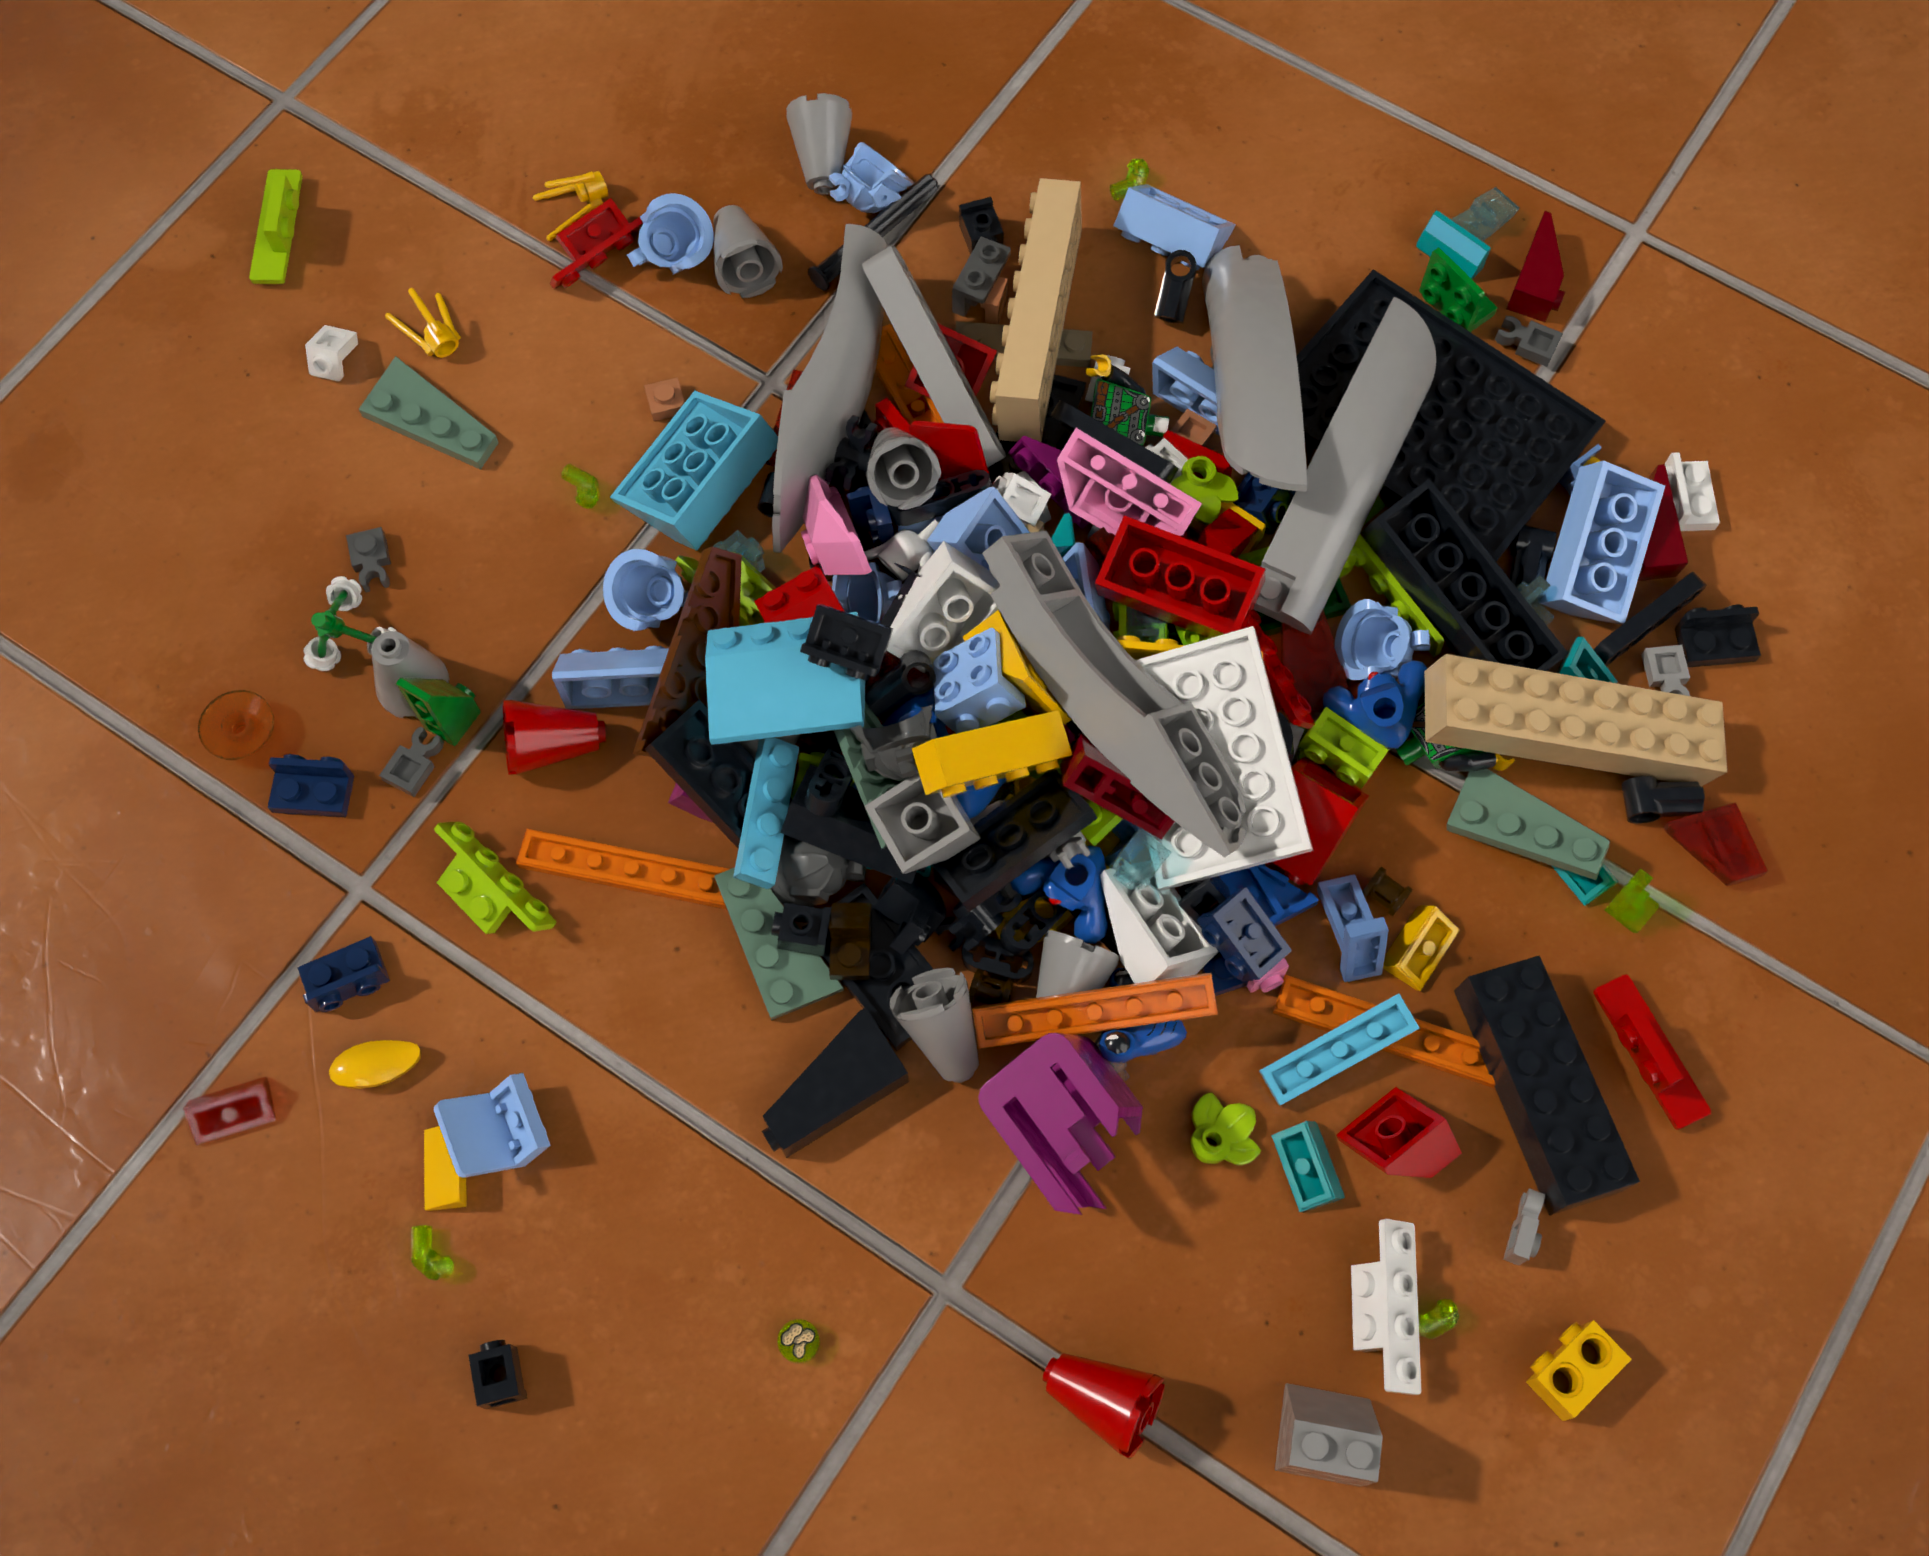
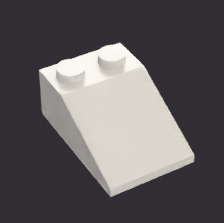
M945 541L942 542L918 574L920 577H916L890 626L894 629L887 651L898 658H901L908 651L918 650L928 655L933 666L937 656L963 643V636L999 610L990 595L1000 587L998 581L988 569ZM921 666L915 667L916 669H918V670H920L921 672L925 673V670H926V669H925L924 667H921Z
M1151 860L1106 869L1100 874L1120 961L1134 983L1196 975L1218 953L1216 947L1211 946L1202 935V929L1179 906L1178 901L1181 900V897L1175 888L1163 891L1158 889Z

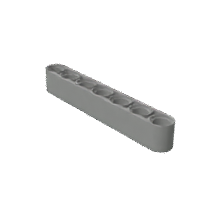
M894 245L888 246L863 262V270L943 422L971 425L977 429L988 468L1005 458V451L904 259Z

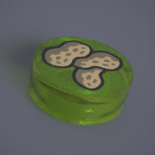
M796 1319L782 1327L778 1334L777 1343L779 1351L785 1359L792 1363L802 1364L815 1357L820 1347V1337L818 1331L810 1322Z

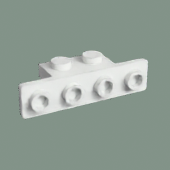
M1382 1219L1379 1221L1380 1261L1351 1265L1353 1350L1363 1352L1383 1350L1385 1391L1418 1395L1421 1394L1415 1226L1409 1222Z

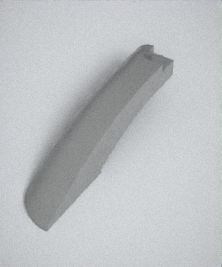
M846 224L840 280L824 333L809 363L792 390H784L773 488V552L781 553L804 524L802 516L809 477L818 475L825 480L826 469L830 464L834 463L836 449L840 441L844 437L848 438L846 433L847 421L852 415L859 417L860 422L871 390L881 343L884 308L863 270L862 263L887 248V245L877 232L861 225Z
M1240 245L1230 246L1214 254L1204 268L1202 277L1213 349L1217 401L1216 417L1224 457L1237 472L1243 475L1249 471L1252 476L1259 478V483L1284 490L1307 492L1305 437L1298 364L1289 305L1278 260L1268 259L1261 255L1243 258Z
M1396 297L1391 301L1307 468V492L1296 491L1260 566L1266 569L1265 583L1254 609L1308 635H1311L1434 378L1436 350L1429 328L1413 308Z
M1047 531L1008 535L998 539L982 553L989 565L990 573L1000 584V587L990 595L1023 652L1055 699L1089 741L1131 780L1130 783L1155 806L1223 857L1236 851L1242 844L1246 834V830L1241 827V817L1246 813L1243 797L1230 768L1191 702L1181 703L1155 681L1127 653L1103 624L1081 592Z

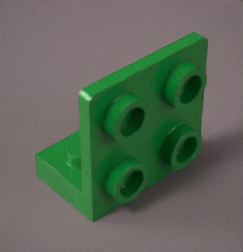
M1439 247L1432 251L1419 289L1424 300L1469 332H1472L1495 316L1498 307L1485 295L1484 291Z

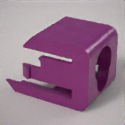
M1048 1033L982 1086L978 1095L979 1105L1055 1211L1082 1215L1078 1207L1107 1209L1079 1171L1090 1161L1096 1170L1099 1171L1115 1158L1111 1148L1104 1142L1094 1127L1102 1123L1109 1134L1115 1137L1118 1131L1119 1118H1123L1133 1133L1138 1135L1141 1128L1143 1106L1109 1061L1102 1057L1100 1049L1090 1038L1081 1035Z

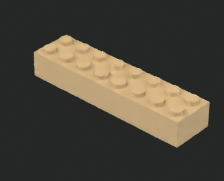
M1040 178L1037 192L1031 193L1030 213L1033 214L1032 218H1026L1024 238L1027 239V243L1020 245L1019 265L1022 267L1021 271H1015L1013 280V291L1016 292L1015 298H1009L1007 315L1011 321L1010 325H1004L1002 347H1005L1004 353H998L996 374L999 375L998 381H992L990 390V402L996 403L993 407L992 424L998 425L999 440L1018 442L1024 435L1039 442L1042 441L1082 232L1081 181Z
M1445 654L1424 671L1425 742L1637 777L1651 776L1657 780L1668 782L1698 781L1701 787L1727 773L1723 702Z

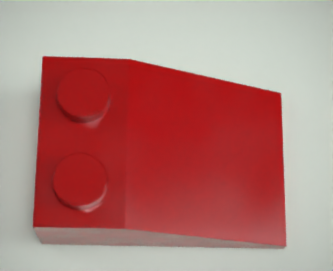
M819 565L800 573L797 577L767 592L764 596L754 601L765 623L811 618L814 616L818 604L845 612Z

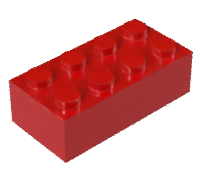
M1124 515L1097 576L1095 587L1099 596L1207 638H1213L1246 627L1265 583L1266 569Z

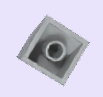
M917 772V775L909 777L864 806L903 874L948 860L981 839L956 796L943 798L942 792L925 795L919 772Z

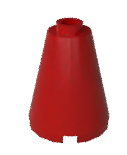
M503 700V728L508 775H518L598 751L599 743L606 742L604 720L598 721L596 713L515 700Z
M1063 1353L1058 1359L1051 1358L1042 1378L1047 1383L1046 1392L1116 1452L1128 1459L1132 1458L1143 1444L1145 1438L1140 1436V1434L1144 1431L1147 1424L1152 1426L1165 1390V1384L1162 1383L1164 1378L1156 1374Z

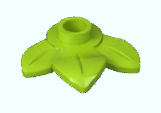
M1197 456L1187 460L1182 467L1181 476L1171 482L1172 486L1202 503L1194 518L1205 525H1209L1218 517L1221 502L1229 503L1238 500V491L1234 481L1229 476L1217 472L1213 461L1204 456ZM1193 472L1200 473L1203 479L1196 477Z
M1207 1093L1199 1099L1191 1114L1196 1129L1191 1136V1148L1195 1157L1206 1164H1215L1223 1160L1235 1165H1245L1252 1162L1261 1152L1258 1145L1248 1137L1256 1124L1254 1109L1241 1103L1230 1104L1224 1108L1213 1093ZM1206 1138L1214 1140L1218 1146L1213 1147L1209 1145Z

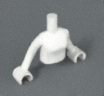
M936 520L932 521L919 534L905 529L898 531L884 544L864 551L867 560L879 558L883 565L901 581H904L909 574L894 563L905 566L913 572L918 569L917 574H919L922 567L933 555V550L927 540L939 522Z

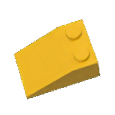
M999 610L963 636L965 642L976 634L989 628H994L1000 634L1002 675L1025 695L1026 707L1040 714L1059 710L1063 724L1066 725L1071 721L1069 715L1055 699L1032 666Z

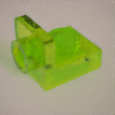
M1640 868L1604 911L1631 932L1638 933L1659 908V904L1649 897L1650 893L1644 890L1653 877Z

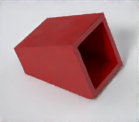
M1303 757L1292 766V771L1313 851L1273 861V863L1284 869V875L1293 882L1300 885L1307 883L1311 886L1318 879L1368 800L1369 795L1354 786L1342 782L1333 773Z

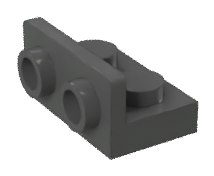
M980 237L952 288L953 313L965 317L971 305L976 306L978 303L982 304L986 301L1011 255L1010 247Z

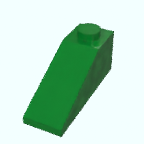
M400 678L396 683L425 730L440 736L442 740L454 747L481 713L474 700L476 695L460 683L453 686L443 679Z

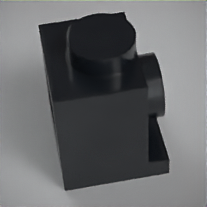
M992 197L959 205V227L970 255L980 237L1003 244L1004 232L993 207Z
M1219 876L1182 885V888L1179 890L1181 900L1178 901V904L1203 929L1197 922V919L1202 914L1215 910L1231 894L1229 887ZM1215 901H1218V903L1215 906H1213L1206 912V908L1212 905Z
M784 903L783 913L775 912L771 931V935L778 936L777 949L824 956L831 908L824 907L820 909ZM795 921L808 923V926L803 930H799L794 927L793 923Z
M495 1340L480 1345L481 1352L468 1355L476 1405L478 1407L490 1409L528 1399L527 1392L524 1389L517 1347L512 1344L506 1345L505 1340ZM504 1366L506 1368V1377L502 1381L496 1382L494 1372L498 1367Z

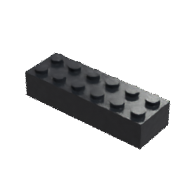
M1427 479L1375 518L1360 532L1361 536L1457 656L1548 671L1569 654L1430 479Z
M1540 955L1468 976L1454 990L1473 1037L1478 1040L1480 1045L1479 1051L1488 1073L1495 1080L1494 1087L1539 1192L1545 1194L1544 1204L1549 1216L1623 1192L1639 1183L1640 1180Z

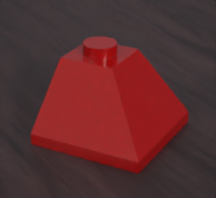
M937 323L977 397L997 350ZM913 365L904 386L931 398Z
M1397 1087L1393 1088L1336 1134L1340 1142L1387 1175L1432 1178L1462 1154L1447 1120Z

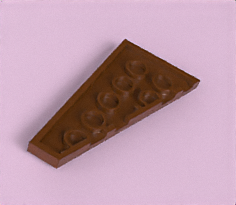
M713 546L703 550L633 754L651 757L645 748L698 700L708 708L705 664L708 630L739 626L742 555Z

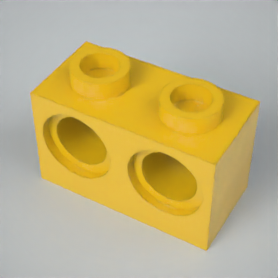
M1594 1320L1582 1326L1577 1322L1573 1323L1558 1338L1563 1345L1553 1355L1547 1350L1530 1366L1534 1374L1526 1383L1562 1421L1575 1418L1632 1360ZM1584 1342L1591 1344L1597 1352L1595 1364H1591L1584 1359L1581 1352ZM1555 1371H1560L1567 1377L1569 1388L1566 1393H1562L1555 1388L1553 1384V1374Z

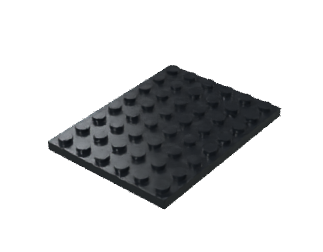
M1373 269L1297 355L1305 442L1317 450L1394 297L1402 300L1413 308L1428 326L1435 344L1436 368L1427 395L1379 493L1397 503L1427 479H1430L1497 562L1560 482L1572 463L1578 459L1596 436L1606 420Z

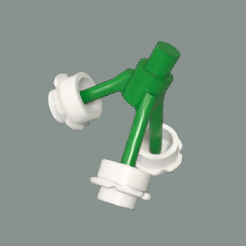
M338 576L332 579L331 585L327 586L326 595L331 606L325 612H317L312 616L311 622L318 631V637L310 640L303 650L305 654L304 662L311 669L329 671L334 668L335 663H339L341 653L336 643L330 638H338L345 634L367 642V651L372 655L371 647L374 640L382 633L396 631L392 627L388 629L377 627L371 634L345 626L343 619L336 615L338 610L348 611L361 604L362 595L360 593L362 588L356 580H348L345 576Z

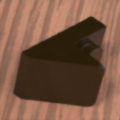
M832 903L829 922L831 937L830 980L870 979L871 903Z

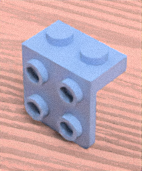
M989 628L974 635L952 649L944 651L934 660L933 667L936 675L934 683L935 716L956 734L990 726L1026 707L1025 695L1002 675L1000 634L994 628Z
M523 1073L509 1075L490 1093L444 1099L434 1106V1113L457 1175L462 1178L525 1167L551 1146L546 1129L542 1124L534 1103L532 1092Z

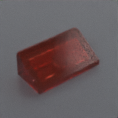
M267 1077L191 1099L183 1108L196 1145L276 1120L270 1084Z

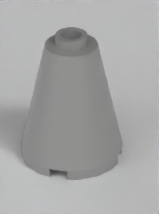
M821 93L817 94V100L807 101L806 95L791 101L786 108L788 125L807 187L814 190L816 194H830V191L839 187V185L835 186L829 180V175L833 173L842 174L852 121V108H849V102L846 99L837 95Z
M728 205L721 208L713 219L715 277L718 285L725 293L730 295V292L738 293L741 298L761 295L774 286L776 283L775 277L779 270L782 272L783 265L780 253L741 207Z
M894 427L886 428L876 436L868 461L866 477L869 488L878 501L886 506L890 505L904 510L921 506L936 491L935 487L941 475L938 457L934 450L924 441L901 429Z
M388 631L382 633L374 640L371 654L375 691L379 702L385 710L396 717L415 716V718H418L396 685L397 681L400 678L443 679L449 683L450 678L446 666L436 655L400 632Z
M1053 930L1047 931L1043 941L1036 998L1103 988L1118 965L1119 955L1097 945L1094 947L1079 938Z
M940 968L913 977V986L904 991L901 985L890 998V1009L893 1015L944 1080L960 1083L970 1079L979 1066L968 983L964 974L960 972V975H956L953 968Z

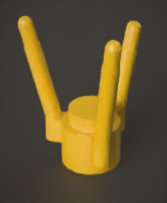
M591 171L579 176L547 181L544 184L546 188H558L533 195V200L539 201L576 191L581 202L587 201L589 203L546 236L547 241L555 239L556 235L601 205L603 203L602 198L608 197L606 183L599 171Z
M409 288L408 293L428 323L424 328V339L391 313H386L385 318L421 346L427 356H432L433 354L440 358L449 356L458 348L461 337L454 328L442 295L436 293L435 298L444 323L435 321L415 289Z

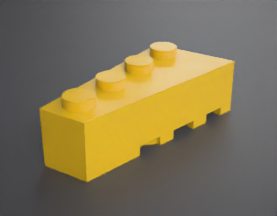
M1059 710L935 738L912 748L925 795L942 792L943 798L966 792V786L974 785L975 790L998 784V779L1006 778V782H1011L1029 776V772L1036 770L1037 774L1046 773L1060 768L1058 761L1073 755Z

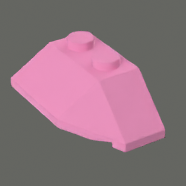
M1075 428L1057 459L1069 510L1115 537L1124 515L1182 536L1202 503L1078 428Z
M818 475L809 477L802 516L806 530L800 533L812 564L820 563L825 575H866L871 573L872 570L838 489L834 486L829 488L827 481Z

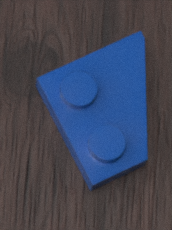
M1265 864L1219 876L1229 887L1231 895L1238 889L1246 887L1275 927L1316 906L1319 901L1311 892L1306 894L1289 883L1288 877L1277 870L1267 868Z

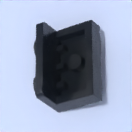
M818 604L806 642L802 644L800 652L809 655L808 661L813 664L830 667L831 663L846 667L845 673L847 675L867 680L869 675L875 677L880 673L894 628L823 604Z

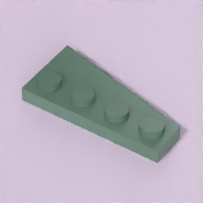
M396 356L358 409L362 417L480 470L499 443L494 433Z
M1488 769L1469 771L1447 822V831L1594 880L1597 879L1610 845L1608 839Z

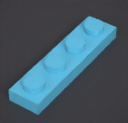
M775 737L759 739L733 878L765 889H770L775 885L784 834L780 832L789 808L799 746Z
M1398 993L1259 1070L1277 1104L1280 1106L1418 1030L1419 1026Z

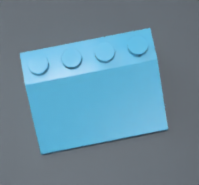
M694 390L610 498L674 541L697 551L708 539L710 533L724 515L729 512L731 506L745 488L750 485L752 479L766 461L771 458L773 452L777 449L778 436L760 414Z
M858 612L849 613L858 616ZM813 617L708 630L705 664L710 743L714 745L841 730L858 725L864 727L865 680L847 675L845 673L846 667L831 663L830 667L813 664L808 661L809 655L800 652L802 644L806 642Z

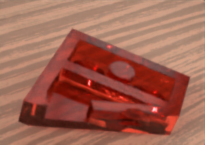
M1736 802L1672 820L1664 826L1665 832L1726 886L1762 877L1768 872Z

